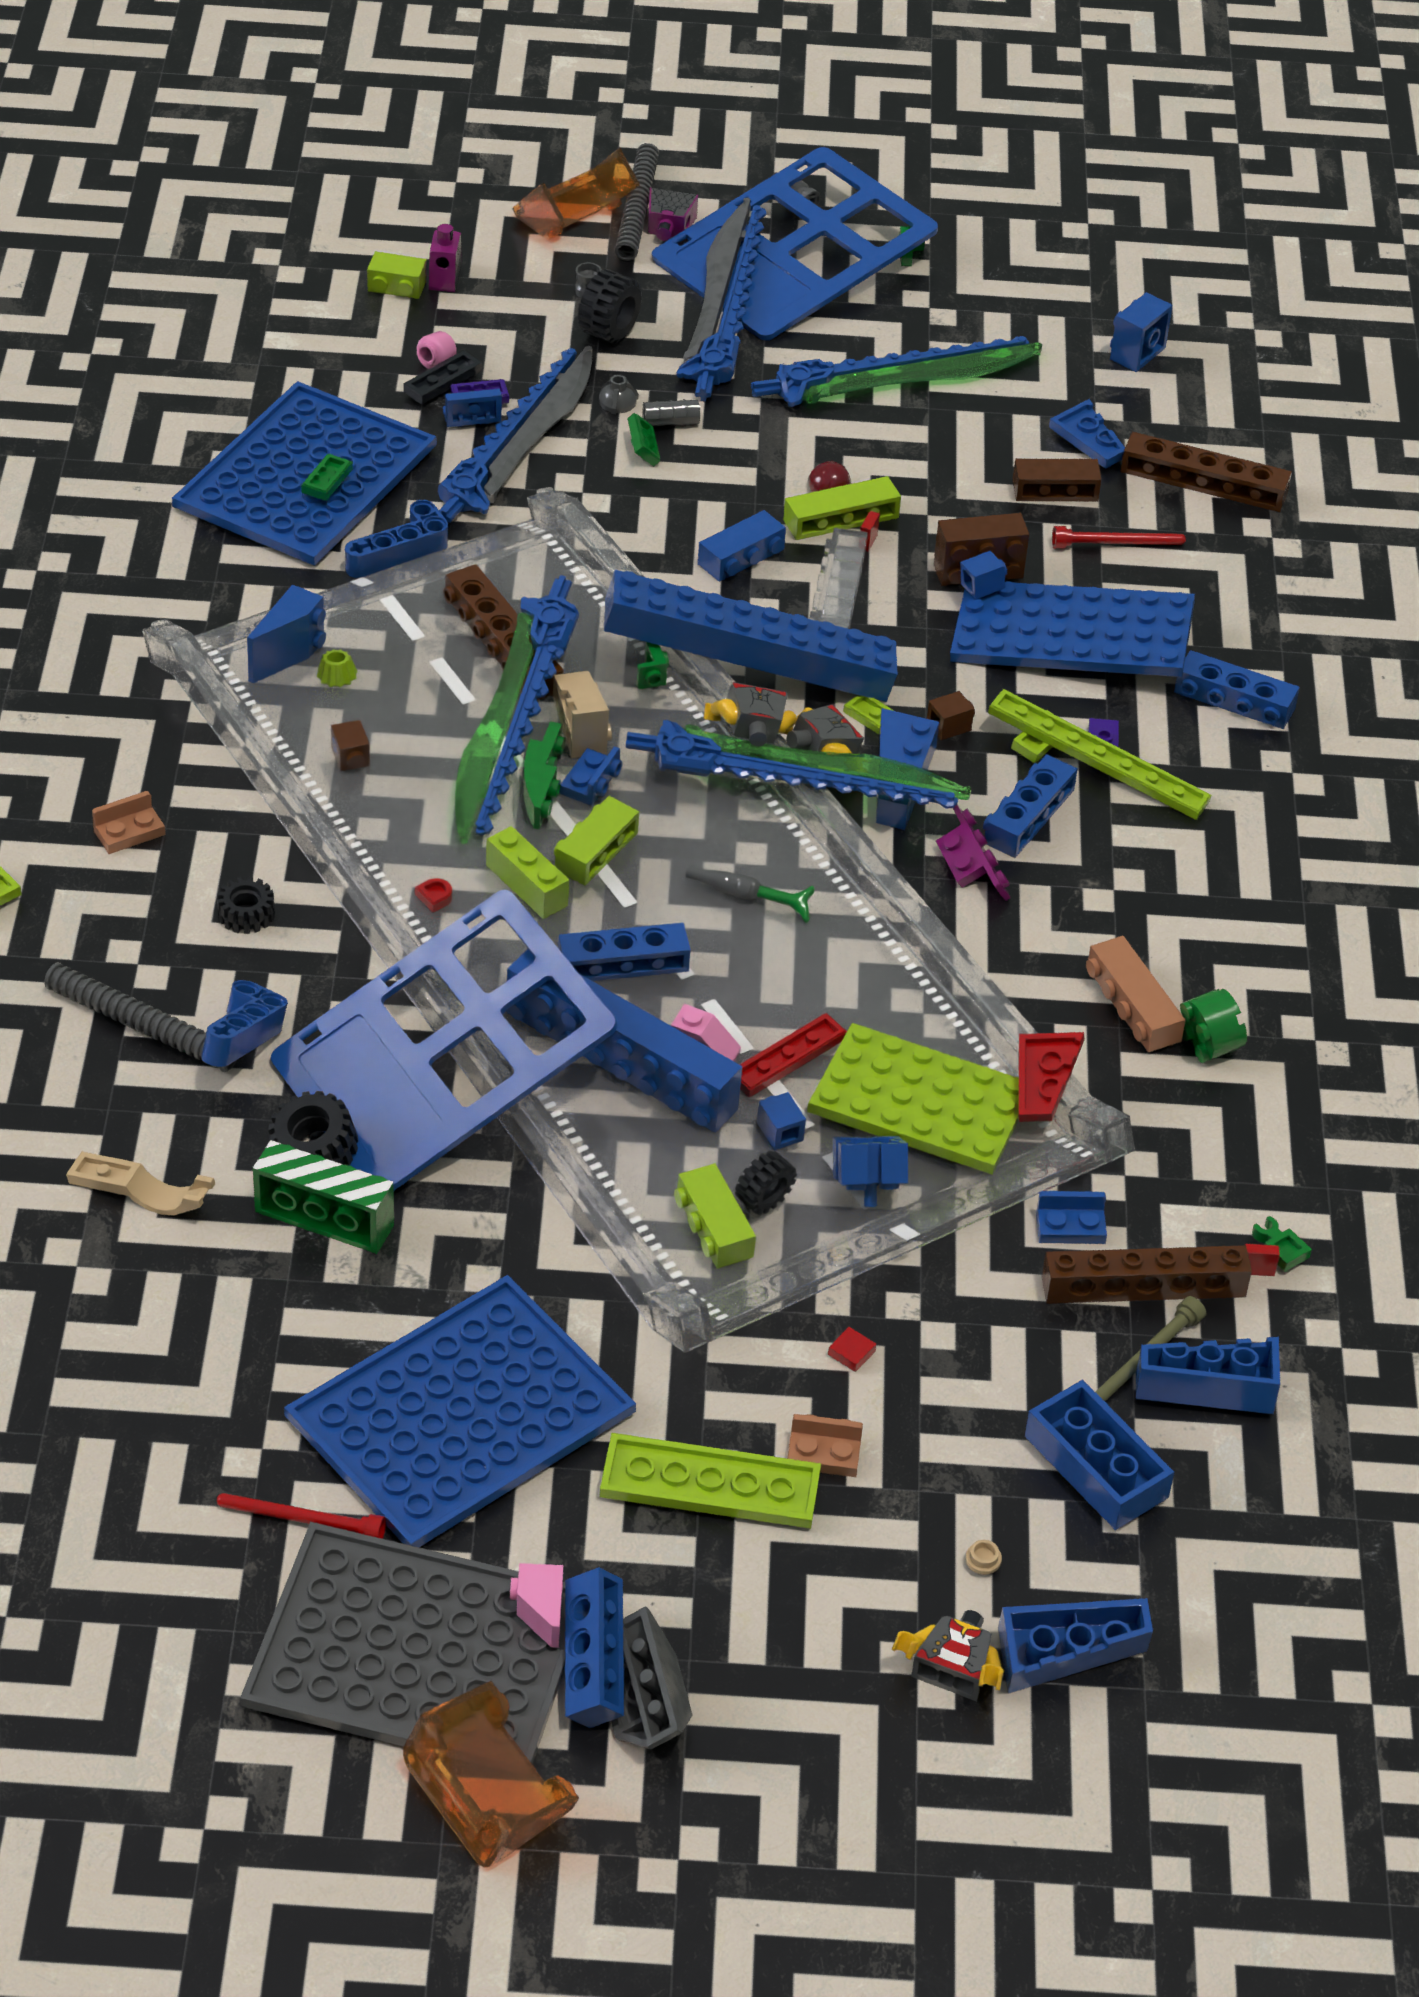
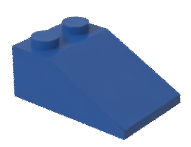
M292 585L247 637L249 682L256 683L309 659L317 649L324 645L326 640V632H324V620L326 617L324 596Z

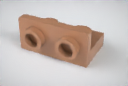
M144 791L92 810L94 833L108 854L166 835L165 825L152 808V799L149 791Z
M794 1414L787 1459L821 1463L820 1473L856 1477L863 1423L848 1419L817 1417L811 1414Z

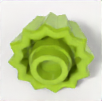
M333 649L322 655L316 678L321 681V685H328L330 688H341L344 685H351L352 681L357 680L356 674L358 671L347 652L341 649Z

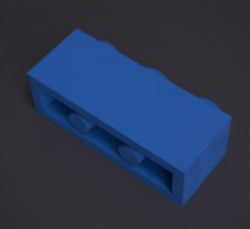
M763 510L700 541L698 565L720 582L784 550L786 527Z

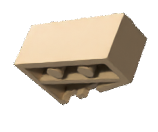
M589 671L554 675L553 700L571 758L581 757L587 748L607 754V741H612L609 709L598 689L597 682H594Z

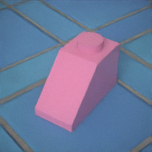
M684 1004L671 1024L672 1027L734 1062L741 1052V1046L714 1014Z
M519 1563L518 1578H511L510 1600H517V1616L550 1647L559 1648L563 1565Z

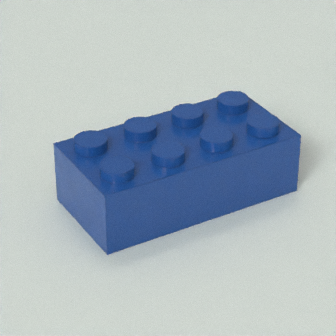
M1083 1379L1029 1410L1025 1431L1026 1439L1114 1530L1119 1529L1169 1498L1174 1471Z

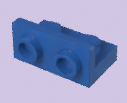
M500 389L445 394L443 414L447 427L501 422L502 394Z
M614 746L608 756L587 748L561 783L560 794L593 806L599 796L603 797L606 794L612 778H617L621 772L623 762L620 760V748Z
M1039 1192L1036 1210L1039 1243L1106 1244L1105 1192Z

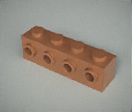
M1120 936L1091 945L1089 957L1086 961L1087 972L1090 977L1095 978L1104 996L1114 1004L1119 1017L1130 1026L1135 1039L1141 1042L1148 1052L1181 1042L1186 1019L1126 938Z

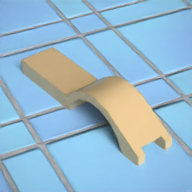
M83 1151L66 1174L69 1184L127 1195L143 1208L161 1215H177L200 1208L204 1203L203 1198L208 1190L213 1189L215 1186L214 1178L197 1175L191 1186H171L157 1180L147 1172L141 1163Z

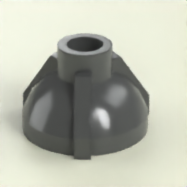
M614 375L601 387L599 404L604 410L611 412V414L625 413L631 411L636 406L639 394L625 376Z

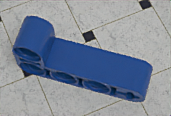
M414 501L410 505V523L352 540L345 545L346 574L353 578H364L445 552L448 548V522L431 501Z
M238 980L233 982L226 1011L227 1015L207 1027L201 1055L202 1060L212 1066L224 1067L278 1035L282 1031L288 1004L287 999L251 981Z

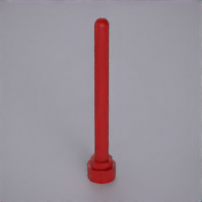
M1054 526L1052 530V546L1054 549H1065L1066 546H1071L1072 543L1182 545L1186 542V537L1183 534L1072 532L1066 526Z
M227 1493L219 1494L216 1499L218 1506L306 1524L314 1522L381 1539L384 1538L386 1529L385 1516L375 1514L357 1519Z

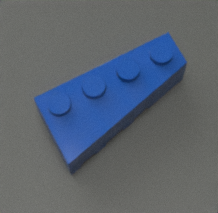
M882 708L879 733L878 780L922 787L937 747L939 722ZM878 794L876 823L905 830L916 802L907 798L893 801L886 795Z

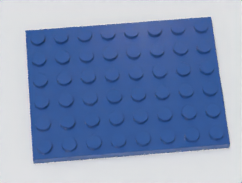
M297 381L172 497V507L315 566L437 445V438L434 435ZM327 454L352 461L353 470L327 501L301 493L302 483Z
M508 1275L284 1407V1416L376 1515L385 1516L386 1526L403 1544L421 1547L636 1412V1403Z

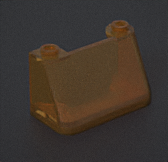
M492 1681L422 1713L403 1748V1758L407 1768L474 1860L482 1867H490L506 1858L570 1812L579 1799L572 1784L564 1778L553 1776L544 1781L504 1728L508 1719L509 1703L505 1695L499 1692Z

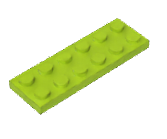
M611 1433L600 1486V1497L811 1529L821 1463Z

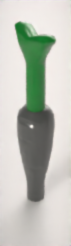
M688 866L687 878L700 881L714 889L743 900L752 901L758 897L784 904L794 909L805 923L810 919L807 901L814 894V886H810L801 892L790 894L761 886L758 879L748 875L700 869L693 866Z

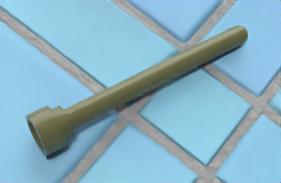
M1187 1296L1177 1305L1175 1317L1147 1344L1168 1343L1184 1327L1196 1326L1206 1317L1204 1305L1195 1297ZM1140 1350L1095 1391L1104 1401L1112 1396L1136 1373Z

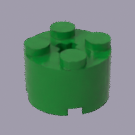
M1212 990L1180 1004L1181 1013L1186 1019L1182 1038L1186 1042H1192L1195 1046L1196 1057L1201 1063L1246 1045L1247 1030L1245 1023L1239 1025L1236 1017L1241 1011L1227 990Z

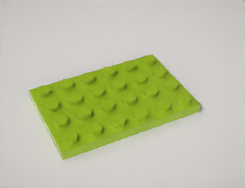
M852 1023L809 1100L807 1112L877 1136H899L908 1143L909 1147L993 1175L1019 1121V1078Z

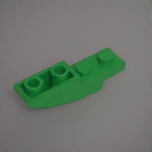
M550 721L542 741L530 739L524 762L523 796L525 808L533 828L540 830L544 818L549 819L553 805L551 800L558 797L561 787V780H557V754H563L566 737H562V724Z

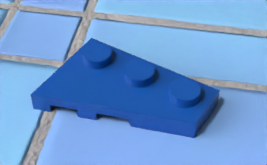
M1090 399L1050 419V429L1090 458L1098 459V464L1105 469L1123 459L1125 447L1115 433L1106 428L1101 414L1095 413Z

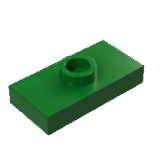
M633 413L627 418L632 438L631 444L634 447L635 453L654 467L660 462V455L653 426L637 413Z
M327 454L302 483L301 493L327 501L353 470V462Z

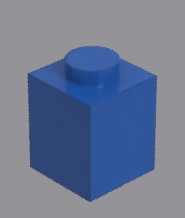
M991 551L960 562L961 585L975 600L1005 588L1006 565Z
M789 1092L770 1096L765 1100L759 1101L757 1124L774 1150L804 1141L806 1118Z

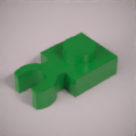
M1266 1217L1265 1227L1268 1230L1262 1229L1257 1223L1253 1225L1252 1236L1254 1239L1264 1243V1245L1279 1246L1280 1255L1277 1265L1284 1272L1310 1258L1312 1249L1290 1228L1283 1232L1278 1229L1279 1224L1273 1217Z

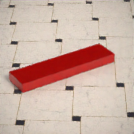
M827 1013L821 1015L741 1063L740 1065L743 1067L740 1090L749 1098L841 1043L847 1031Z

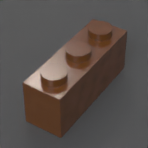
M1015 458L1013 486L1016 501L1098 502L1101 487L1098 459Z

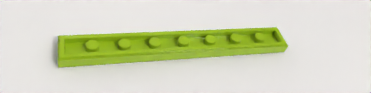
M1005 689L999 693L989 706L988 713L1195 820L1198 819L1210 802L1211 794Z

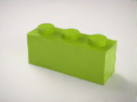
M608 796L600 805H595L590 815L583 822H578L565 839H561L556 844L554 849L555 867L565 876L586 886L638 834L639 811Z
M510 826L487 838L486 866L542 919L568 906L569 879L516 829Z
M716 1163L678 1174L677 1189L674 1190V1197L678 1207L684 1208L687 1213L690 1229L693 1233H698L705 1256L711 1257L717 1269L754 1258L756 1235Z

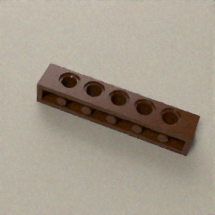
M1133 431L1124 449L1121 465L1122 473L1281 512L1288 494L1292 471Z
M477 564L445 574L443 595L446 602L453 605L460 619L463 622L466 621L476 639H480L483 642L489 655L496 658L503 672L513 679L517 689L522 693L536 653L532 647L530 628ZM554 660L552 663L557 671L555 675L564 674L563 668ZM553 677L545 680L549 692L544 697L538 698L537 701L553 695Z
M1246 1245L1046 1252L1042 1283L1046 1304L1185 1299L1187 1296H1192L1196 1299L1246 1297L1252 1270Z

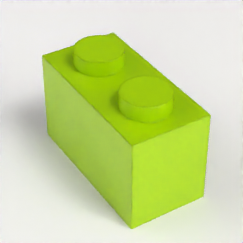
M375 251L367 269V288L370 292L419 299L427 281L426 259Z

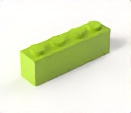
M885 476L785 498L783 520L795 540H801L860 527L870 511L880 513L879 522L897 519L900 513L901 495L890 478Z

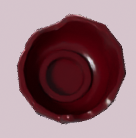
M827 461L817 465L808 477V485L811 492L852 484L845 466L835 461Z

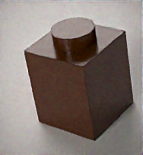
M960 691L929 700L927 719L939 722L938 738L941 741L972 731L975 709L971 701L967 700Z
M361 720L331 725V748L340 771L370 766V743Z

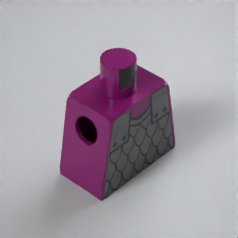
M650 188L648 232L650 234L656 235L659 240L667 241L693 225L698 213L697 194Z
M440 224L437 230L434 231L430 247L429 290L455 292L462 264L461 233L453 231V226L450 224ZM442 263L449 264L448 267L442 268Z

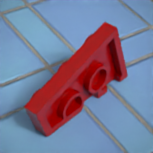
M1084 1032L1019 1034V1122L1053 1121L1084 1043Z

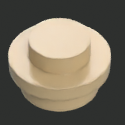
M978 1540L968 1548L965 1560L967 1566L972 1571L987 1575L999 1569L1002 1555L997 1545L992 1541Z

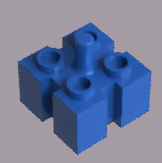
M874 1136L870 1138L833 1137V1177L842 1186H846V1190H864V1206L876 1207L877 1185H879V1189L893 1190L899 1189V1184L908 1183V1143L899 1136Z

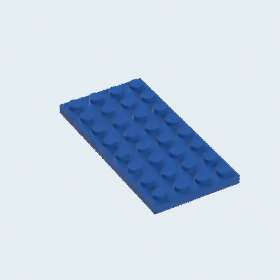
M1005 582L1004 589L975 600L965 589L950 651V662L1182 677L1195 604V594Z

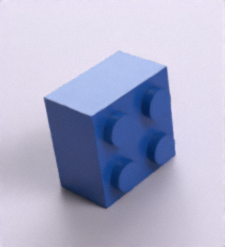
M1146 292L1137 300H1133L1126 309L1118 312L1113 321L1115 328L1110 342V360L1137 372L1166 348L1173 305Z

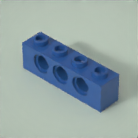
M1190 650L1185 658L1183 676L1176 679L1174 692L1284 729L1296 708L1300 687Z
M1047 754L1038 764L1034 763L1027 777L1024 780L1020 779L1009 797L1005 796L1002 799L994 814L990 813L986 817L983 830H985L987 845L1016 858L1075 789L1078 768Z
M684 922L558 935V949L579 974L591 981L689 972L691 949Z
M600 1567L565 1580V1717L588 1728L624 1716L623 1579Z

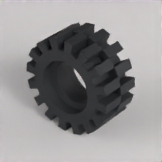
M248 876L247 881H243L242 877H237L236 883L231 879L227 881V886L222 885L220 892L218 891V917L221 924L225 923L226 929L229 930L233 927L235 933H239L240 929H244V934H250V929H254L256 933L260 931V926L267 928L269 922L273 921L275 915L273 889L270 890L268 883L263 885V880L258 878L256 882H253V877ZM242 903H252V904H255L254 906H251V907H239V906H237V905L242 904Z
M767 1151L766 1155L764 1153L759 1155V1160L754 1159L751 1161L752 1166L750 1168L746 1167L743 1170L745 1174L738 1178L739 1184L735 1186L737 1198L758 1215H761L762 1212L764 1214L768 1213L770 1208L775 1209L777 1202L780 1201L782 1203L785 1200L783 1196L791 1192L790 1186L796 1182L797 1172L795 1167L776 1151Z

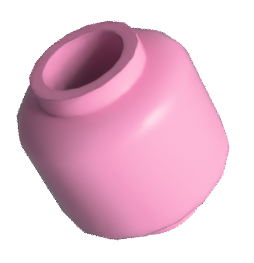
M442 331L424 336L417 344L418 359L427 369L456 355L457 352L452 337Z

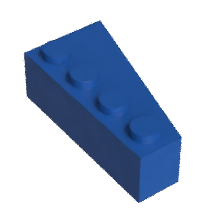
M1267 1337L1266 1342L1252 1343L1250 1338L1237 1339L1236 1344L1218 1345L1216 1340L1203 1341V1344L1195 1347H1189L1185 1342L1141 1345L1136 1370V1399L1274 1414L1280 1388L1279 1337Z
M1148 1599L1003 1607L998 1624V1633L1007 1692L1009 1694L1147 1652L1153 1633Z

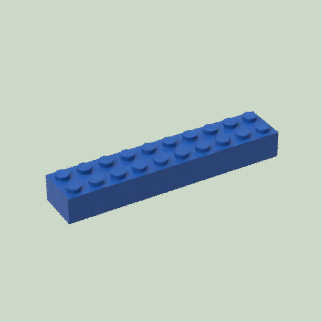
M614 571L605 597V632L868 698H875L887 702L898 675L896 641L886 636H875L863 633L858 629L835 626L830 622L808 619L803 615L780 612L772 607L765 608L750 604L744 600L737 601L725 598L717 593L701 592L689 586H678L666 583L661 579L638 576L630 571Z

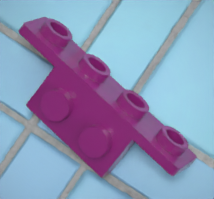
M957 804L953 810L961 825L937 839L938 847L961 888L987 873L994 887L1004 900L1007 901L1011 898L1006 889L1010 886L1009 881L1001 870L996 871L995 867L999 863L990 849L985 850L984 846L988 843L979 829L974 830L973 826L977 822L967 808L963 811Z

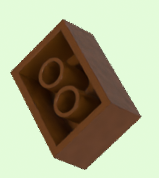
M1011 513L938 520L933 565L941 586L961 584L960 562L991 551L998 559L1005 563L1007 568L1005 580L1024 578L1030 534L1022 514Z

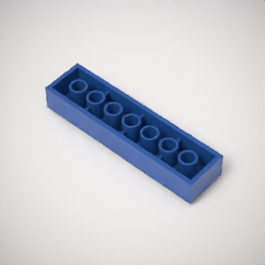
M529 949L507 968V981L535 961L536 958ZM581 975L617 1021L615 1033L587 1052L583 1057L592 1064L611 1072L618 1079L637 1087L644 1094L663 1102L670 1109L682 1113L694 1120L698 1125L716 1133L738 1110L743 1066ZM553 980L545 982L506 1010L514 1019L526 1023L540 1034L546 1035L557 1042L563 1040L586 1022L584 1016Z

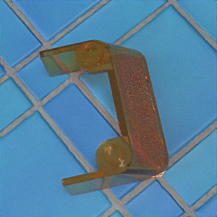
M619 148L595 168L549 189L545 183L540 184L517 203L512 210L516 217L542 237L548 235L549 239H552L563 232L562 228L603 209L608 208L609 211L618 208L622 205L621 200L640 186L621 148Z

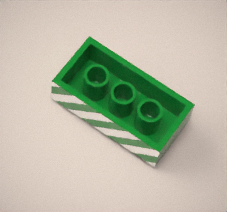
M270 1140L253 1167L256 1213L375 1254L379 1252L394 1227L393 1181L387 1180L382 1176H375L357 1170L352 1166L343 1165L325 1159L320 1155H313Z

